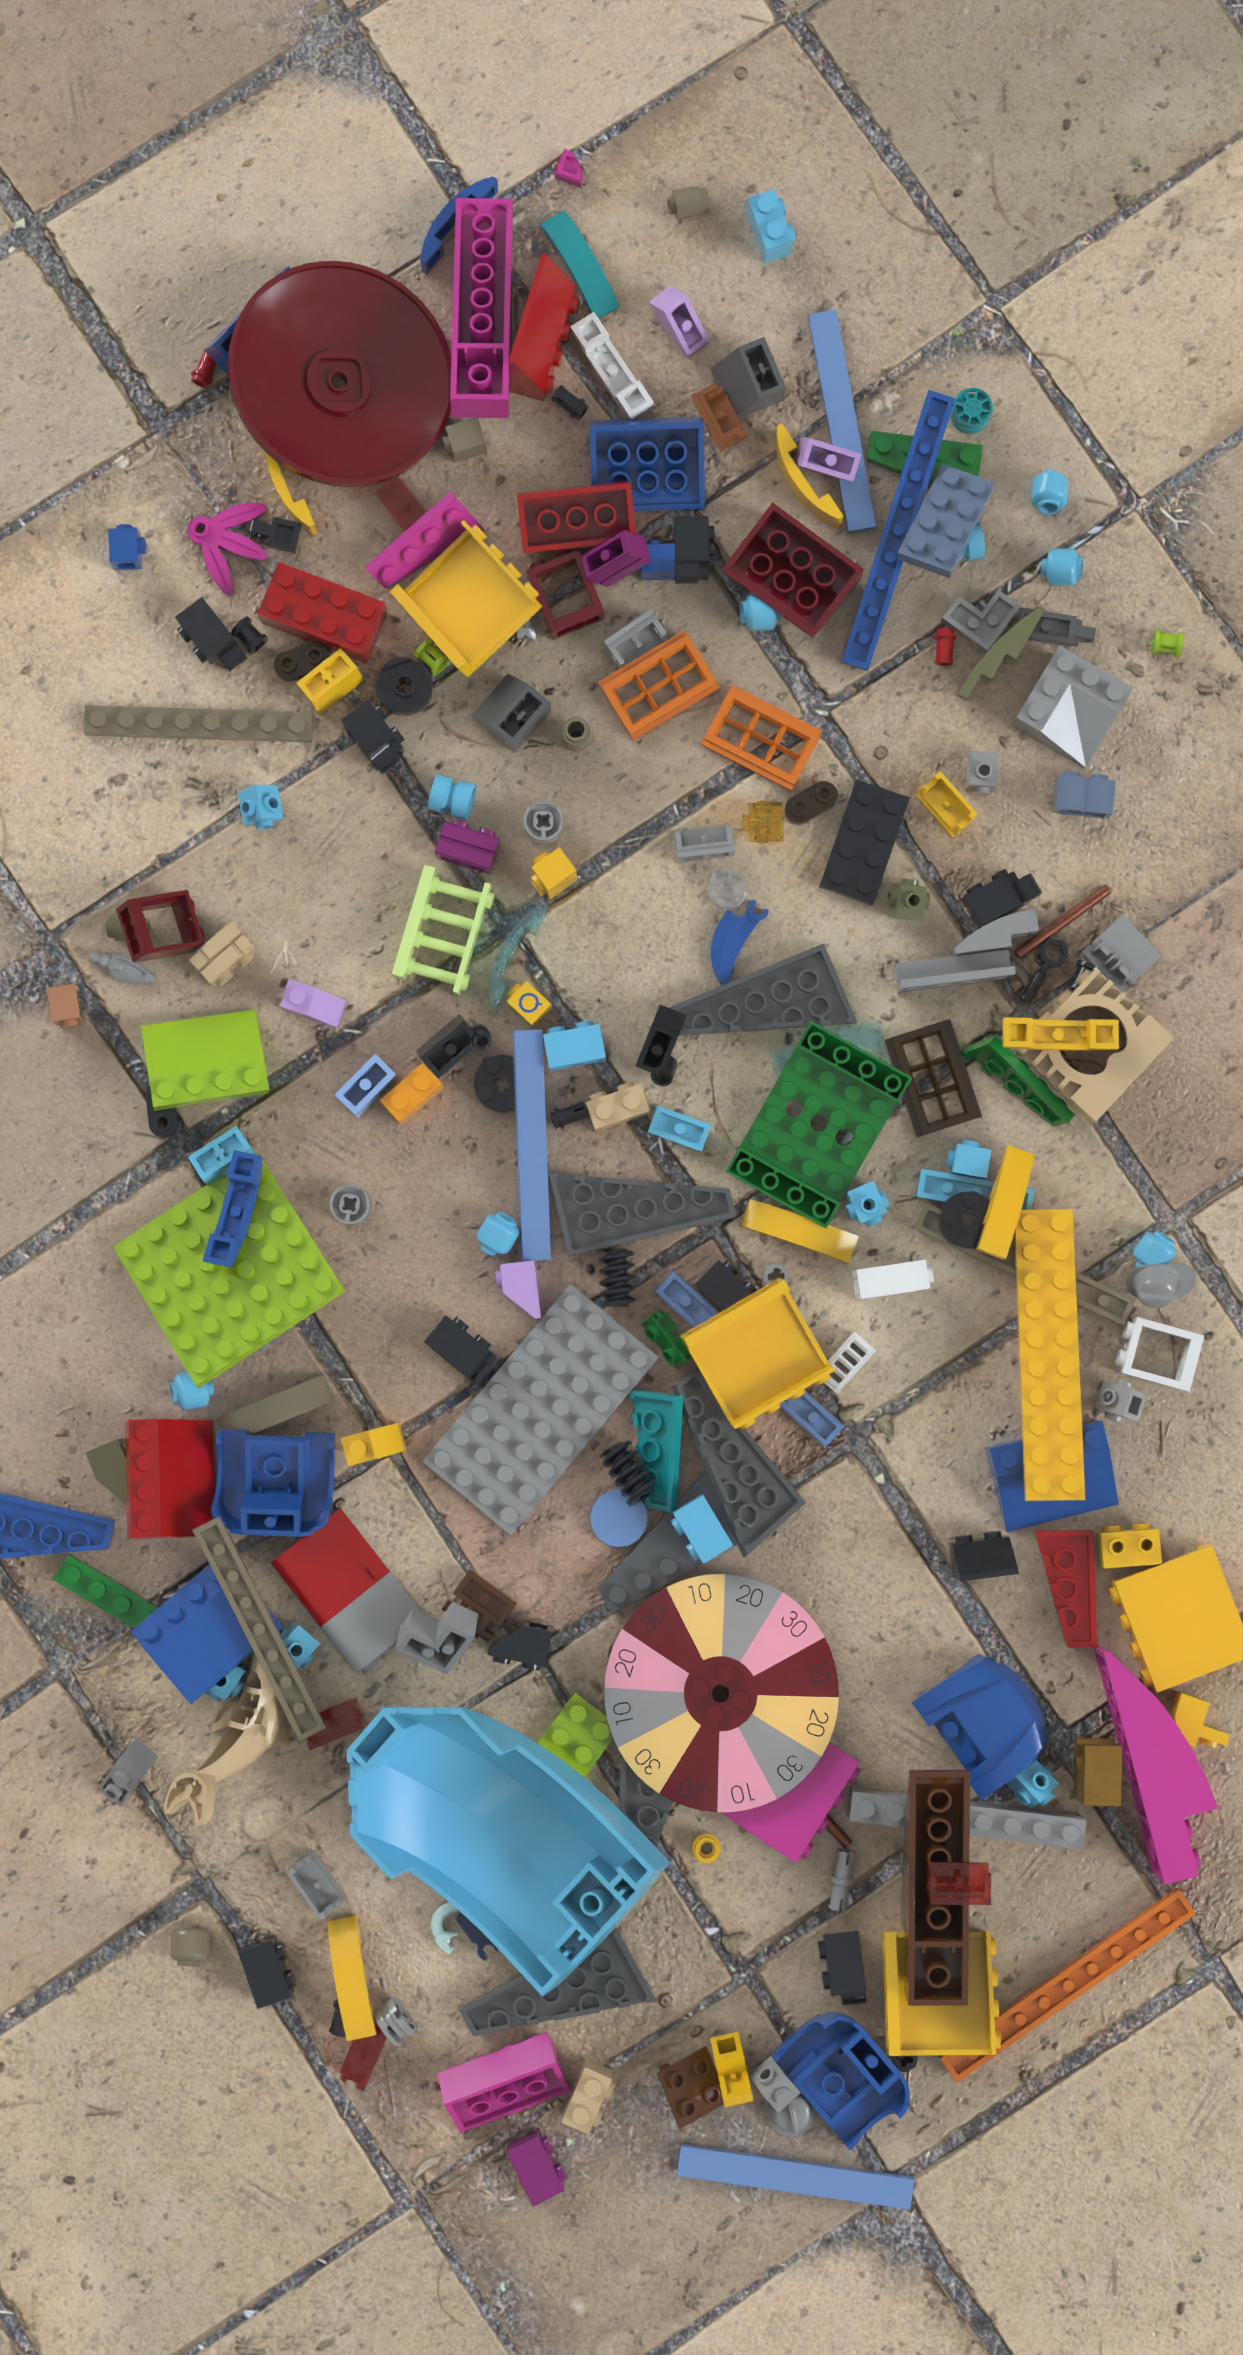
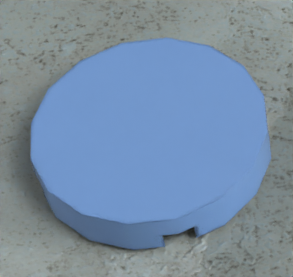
M622 1489L610 1490L599 1496L592 1506L590 1515L592 1530L598 1539L607 1545L615 1547L628 1546L640 1539L646 1530L648 1521L644 1503L640 1502L629 1507L627 1500L630 1496L623 1497L620 1493Z

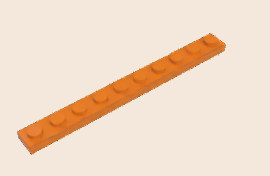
M1178 1887L999 2012V2017L995 2018V2030H1000L1001 2047L996 2049V2055L1196 1915V1912ZM996 2055L938 2056L956 2083H958Z

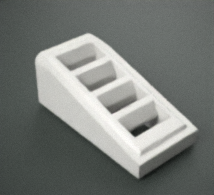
M852 1332L828 1360L829 1364L836 1370L834 1373L842 1380L837 1383L830 1377L824 1383L838 1394L876 1350L856 1332ZM852 1343L865 1352L862 1357L850 1347ZM845 1351L857 1361L854 1366L842 1356ZM836 1360L849 1370L847 1374L834 1365Z

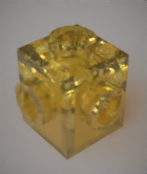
M748 802V814H743L742 827L743 831H748L749 842L760 844L783 842L784 812L782 802Z

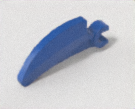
M755 900L748 904L746 914L742 917H737L730 910L726 911L713 933L710 949L711 964L718 982L722 985L730 982L734 963L746 939L758 922L765 919L768 915V909H765L761 915L753 913V907L756 904Z

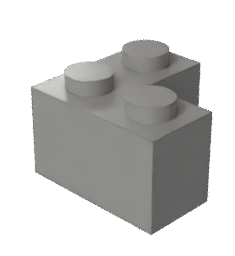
M452 1602L438 1620L413 1608L400 1626L395 1651L448 1674L475 1638L478 1613Z

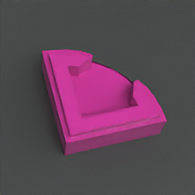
M564 149L555 171V179L581 187L583 178L581 166L575 155L569 150Z

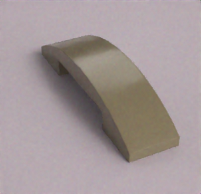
M321 1375L216 1418L220 1429L248 1430V1435H253L334 1402L324 1375Z

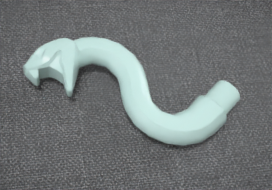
M451 1903L440 1906L431 1919V1931L435 1937L434 1940L438 1947L447 1954L454 1950V1946H450L449 1941L452 1937L457 1936L458 1932L445 1931L442 1926L443 1920L447 1915L460 1912Z

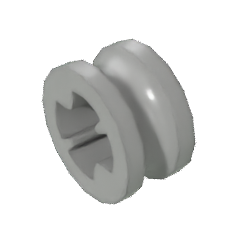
M772 1264L763 1272L762 1277L765 1286L772 1282V1280H768V1274L773 1273L774 1269H779V1274L783 1273L784 1280L788 1283L789 1273L780 1264Z

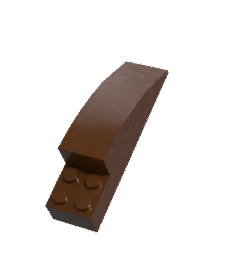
M909 1770L904 1827L901 1923L905 1933L904 1992L908 2006H968L970 1770Z

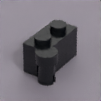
M458 1014L416 1051L419 1058L439 1079L473 1050L472 1046L481 1051L486 1050L487 1045L490 1047L491 1036L486 1026L479 1023L470 1026Z
M445 1315L424 1343L466 1378L481 1387V1384L494 1369L497 1370L504 1361L488 1349L491 1344L482 1336L477 1334L474 1338L467 1332L469 1326L456 1316L452 1320Z

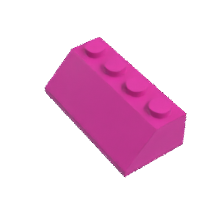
M548 2032L534 2035L523 2042L507 2045L499 2051L488 2055H480L472 2061L451 2066L447 2070L437 2073L444 2105L460 2133L571 2092L558 2052Z

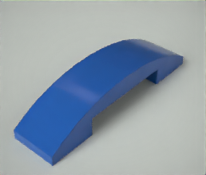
M494 176L478 181L458 193L437 215L426 235L421 251L420 262L423 273L427 275L444 255L442 240L455 226L456 198H494L499 192L498 180Z
M234 1150L226 1177L230 1180L215 1234L210 1233L203 1262L232 1268L245 1240L254 1212L260 1185L262 1156Z

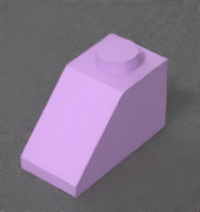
M670 285L649 302L660 325L685 356H690L709 341L687 295Z
M801 437L794 462L797 467L854 482L862 454L812 438Z
M289 979L280 1007L283 1011L338 1028L347 1001L318 988Z
M535 1261L500 1264V1271H495L497 1288H502L503 1294L532 1317L541 1319Z

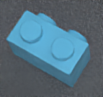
M775 189L748 197L746 214L764 263L791 255L792 244L796 237L792 224H787L785 220L786 208L783 199L777 197Z
M584 1021L577 1023L575 1029L565 1030V1026L550 1028L548 1029V1034H543L550 1071L606 1061L600 1024L593 1025V1021Z
M703 1494L672 1512L675 1518L671 1522L679 1536L685 1533L689 1539L690 1544L686 1545L694 1561L700 1558L704 1564L733 1546Z

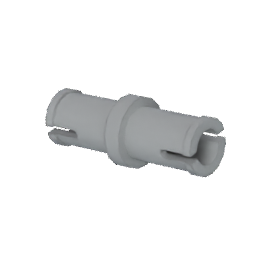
M843 1848L837 1849L835 1873L831 1874L830 1879L833 1885L828 1906L835 1911H839V1908H841L842 1912L847 1911L850 1886L854 1884L852 1871L856 1852L850 1849H846L845 1852Z

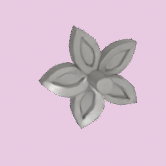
M531 617L514 633L515 638L525 636L528 639L535 640L536 632L533 627L541 619Z

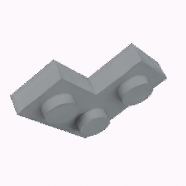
M997 590L981 612L958 595L941 621L987 653L1018 612L1021 605L1000 590Z

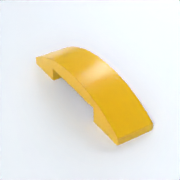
M782 423L779 424L776 429L775 445L779 465L786 482L798 500L813 515L825 523L838 528L842 525L843 514L829 493L820 499L817 497L792 459L796 455V443Z
M266 453L269 473L285 509L296 522L301 523L304 530L311 535L317 534L305 500L302 499L293 503L278 463Z
M1002 1018L1004 1048L1056 1051L1119 1049V1020L1090 1019L1087 1021Z
M749 1199L741 1223V1227L764 1235H770L848 1264L858 1236L828 1225L827 1228H824L805 1216Z
M357 1915L328 1921L330 1952L347 2041L375 2036L377 2032L373 2008L369 2000Z

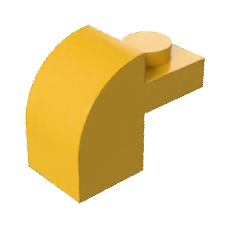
M400 1422L341 1438L348 1466L407 1450Z
M1176 1690L1169 1714L1178 1725L1189 1745L1196 1748L1198 1739L1201 1737L1200 1743L1217 1748L1219 1743L1227 1746L1230 1734L1203 1724L1210 1703L1204 1699Z
M739 2031L710 2038L724 2106L730 2107L754 2101Z

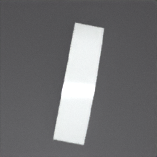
M595 312L570 326L575 339L611 397L630 420L654 406L653 400L641 382L635 379L611 343L608 332Z

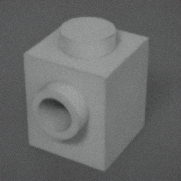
M970 751L966 764V791H972V794L976 796H987L989 792H994L997 787L999 753Z
M771 2056L749 2075L761 2094L778 2113L800 2094L794 2083Z

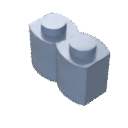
M1064 771L1063 775H1059L1055 780L1052 812L1063 815L1109 819L1113 815L1116 781L1109 780V776L1103 774H1093L1091 778L1081 777V773L1077 771Z

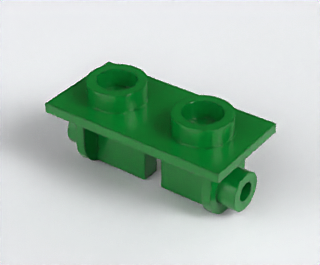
M660 1309L641 1324L645 1328L647 1337L662 1350L664 1359L676 1369L692 1358L680 1337L683 1333H680L675 1338L672 1336L671 1333L679 1327L667 1312L664 1313Z

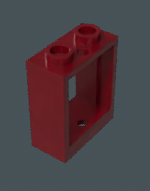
M579 549L573 552L571 550L562 551L556 555V559L545 562V560L537 561L530 565V569L526 570L528 582L539 593L536 600L543 606L540 608V612L552 640L604 620V609L593 583L586 578ZM575 564L592 604L554 619L537 579Z
M188 890L128 899L116 908L133 963L192 953L205 944L204 932L202 927L199 926L195 913V904L190 898ZM172 907L183 943L154 948L142 911Z

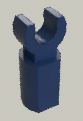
M462 1913L456 1917V1921L470 1941L478 1945L477 1952L482 1960L485 1961L488 1958L484 1952V1946L492 1945L496 1952L499 1951Z

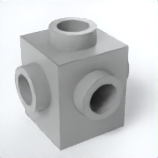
M1116 1379L1115 1384L1103 1381L1097 1395L1095 1408L1106 1412L1104 1418L1121 1423L1122 1418L1139 1422L1147 1395L1132 1389V1383Z

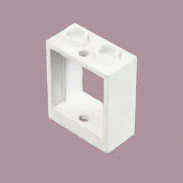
M926 1260L859 1269L851 1272L856 1300L930 1289V1283L934 1282L932 1266L927 1265Z
M1132 1317L1131 1322L1127 1321L1122 1335L1126 1339L1123 1350L1119 1349L1115 1360V1366H1119L1117 1373L1180 1391L1190 1392L1204 1335L1139 1317ZM1142 1327L1185 1339L1175 1380L1131 1368Z

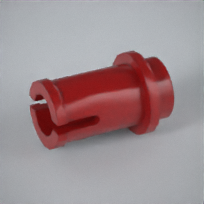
M204 350L196 370L191 372V381L199 387L207 388L213 382L211 377L217 364Z
M940 628L937 629V634L934 635V639L937 640L936 665H953V641L957 637L953 629Z

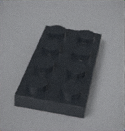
M856 779L819 888L873 906L910 797Z

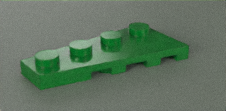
M871 431L867 462L901 474L913 436ZM942 440L929 484H933L943 464L979 477L983 445Z
M996 1036L967 1046L961 1053L968 1061L973 1057L983 1066L980 1070L989 1077L991 1074H994L1004 1081L1005 1085L1003 1088L1009 1093L1023 1096L1026 1099L1024 1104L1053 1127L1069 1123L1075 1115L1068 1108L1067 1103L1057 1097L1048 1088L1047 1083L1038 1078L1028 1068L1024 1060L1016 1057L1009 1048L1003 1047L1002 1039Z

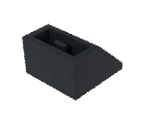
M525 1620L492 1642L488 1655L494 1656L493 1661L497 1663L510 1664L511 1660L522 1662L521 1667L530 1670H539L540 1666L546 1667L554 1626Z

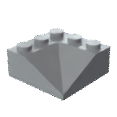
M1059 645L1011 726L1085 768L1134 688Z

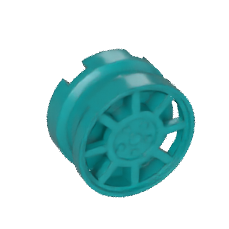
M967 388L961 391L956 396L950 414L955 428L966 434H975L983 430L988 424L993 410L990 396L979 388Z

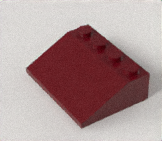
M772 502L722 568L721 572L766 603L808 636L814 638L859 583L864 569Z

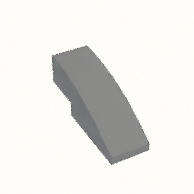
M1036 908L1016 912L984 925L958 944L951 951V956L1008 950L1012 947V938L1034 936L1039 931Z

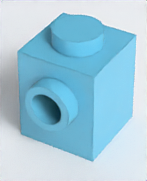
M962 1140V1144H956L953 1150H948L946 1166L950 1167L949 1173L986 1179L991 1149L980 1148L979 1143L975 1141Z

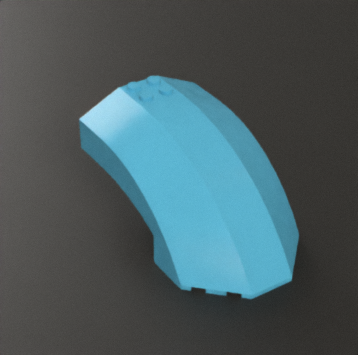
M384 1707L347 1749V1763H350L351 1780H348L349 1805H352L350 1836L390 1879L409 1871L457 1908L504 1954L541 1996L559 1986L613 1931L642 1899L670 1863L629 1818L571 1766L520 1732L467 1708Z

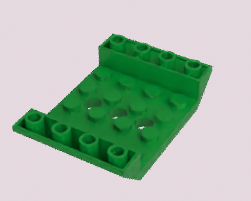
M810 1021L727 1168L726 1173L822 1227L827 1228L863 1161L913 1077L815 1022ZM798 1101L802 1105V1113L797 1117L789 1116L786 1112L788 1102ZM815 1115H823L827 1119L828 1124L824 1130L816 1131L812 1128L811 1119ZM841 1129H847L852 1133V1141L847 1145H841L836 1140V1133Z

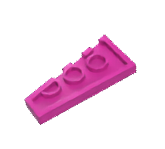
M449 492L365 567L384 588H387L438 558L467 530L461 524L463 520L471 528L475 524L482 532L484 528L452 492Z

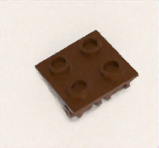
M706 2046L671 2066L669 2063H666L659 2067L660 2072L657 2075L679 2129L724 2105L719 2077Z

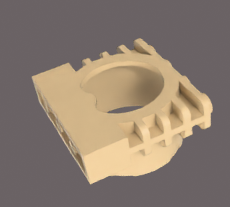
M1097 967L1092 972L1086 969L1075 981L1079 986L1072 993L1066 990L1051 1005L1054 1011L1052 1013L1047 1011L1038 1020H1064L1074 1010L1087 1006L1100 1008L1112 1016L1114 1020H1119V1027L1123 1033L1125 1047L1121 1052L1111 1054L1107 1058L1103 1072L1096 1075L1078 1072L1070 1067L1063 1059L1060 1051L1019 1049L1016 1052L1044 1080H1047L1054 1087L1053 1089L1061 1093L1067 1099L1066 1102L1090 1124L1095 1123L1174 1039L1150 1014L1146 1015L1136 1003L1129 1000L1123 991L1116 988L1110 979L1108 980L1102 975Z

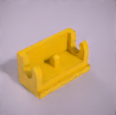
M340 648L296 684L318 714L322 715L361 684L364 679L357 666Z
M941 771L915 795L952 838L968 826L978 815Z

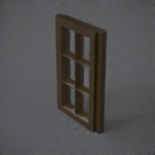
M950 1019L884 1040L893 1067L913 1077V1072L927 1068L934 1091L919 1095L914 1078H912L902 1095L916 1138L982 1117ZM938 1034L945 1056L930 1060L923 1038ZM918 1040L925 1062L910 1067L903 1045ZM947 1062L954 1084L939 1088L932 1066ZM957 1090L964 1112L948 1116L942 1094ZM937 1097L943 1119L928 1123L921 1101Z

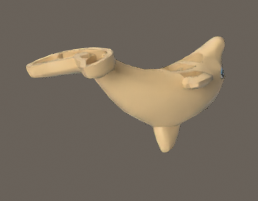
M254 1652L252 1654L248 1679L243 1690L236 1698H231L219 1710L211 1726L212 1733L226 1728L221 1740L211 1756L194 1773L181 1774L170 1785L165 1798V1814L176 1813L183 1805L189 1802L195 1814L196 1824L206 1825L211 1820L214 1811L215 1783L251 1765L271 1745L277 1747L289 1745V1729L284 1722L286 1714Z

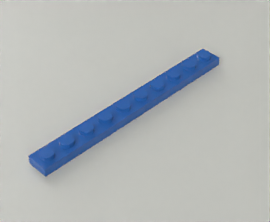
M931 390L927 392L843 654L842 664L867 672L869 670L903 561L897 559V553L921 508L956 398Z

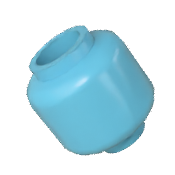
M1046 470L1035 476L1032 481L1031 503L1034 508L1046 515L1055 514L1063 509L1068 502L1067 478L1056 470Z
M1051 549L1047 559H1042L1041 576H1047V582L1051 586H1074L1078 579H1082L1083 556H1078V552L1075 549Z
M748 594L745 601H741L740 604L741 623L745 624L747 629L751 631L773 630L777 620H782L780 614L753 594Z
M503 1212L487 1215L477 1232V1239L482 1244L481 1250L491 1256H496L497 1253H509L519 1236V1229L516 1226L517 1221Z
M1158 1230L1154 1233H1145L1133 1249V1255L1138 1260L1135 1265L1139 1267L1146 1264H1170L1176 1255V1249L1173 1247L1175 1242Z
M188 1372L177 1374L174 1382L170 1383L173 1404L178 1405L183 1411L207 1406L209 1396L214 1395L212 1380L198 1388Z

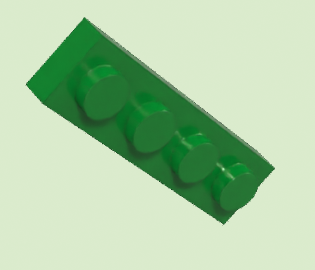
M72 1554L67 1555L53 1579L133 1628L137 1627L159 1608Z

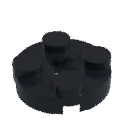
M399 657L390 660L383 666L376 681V691L382 705L390 710L392 714L413 715L423 710L430 703L433 681L425 665L408 657ZM405 679L406 683L412 682L413 686L409 688L408 693L397 690L401 680Z
M498 1055L489 1057L476 1071L474 1078L476 1095L481 1103L491 1111L507 1113L515 1110L514 1064L512 1056ZM502 1076H506L507 1082L511 1083L510 1088H504L503 1092L498 1091V1085L494 1084L495 1080H500Z
M975 1191L960 1192L947 1199L939 1215V1229L945 1240L951 1245L962 1249L977 1248L984 1228L983 1221L990 1200ZM964 1212L968 1215H974V1226L972 1228L968 1225L964 1227L961 1225L960 1222L963 1220L962 1214Z

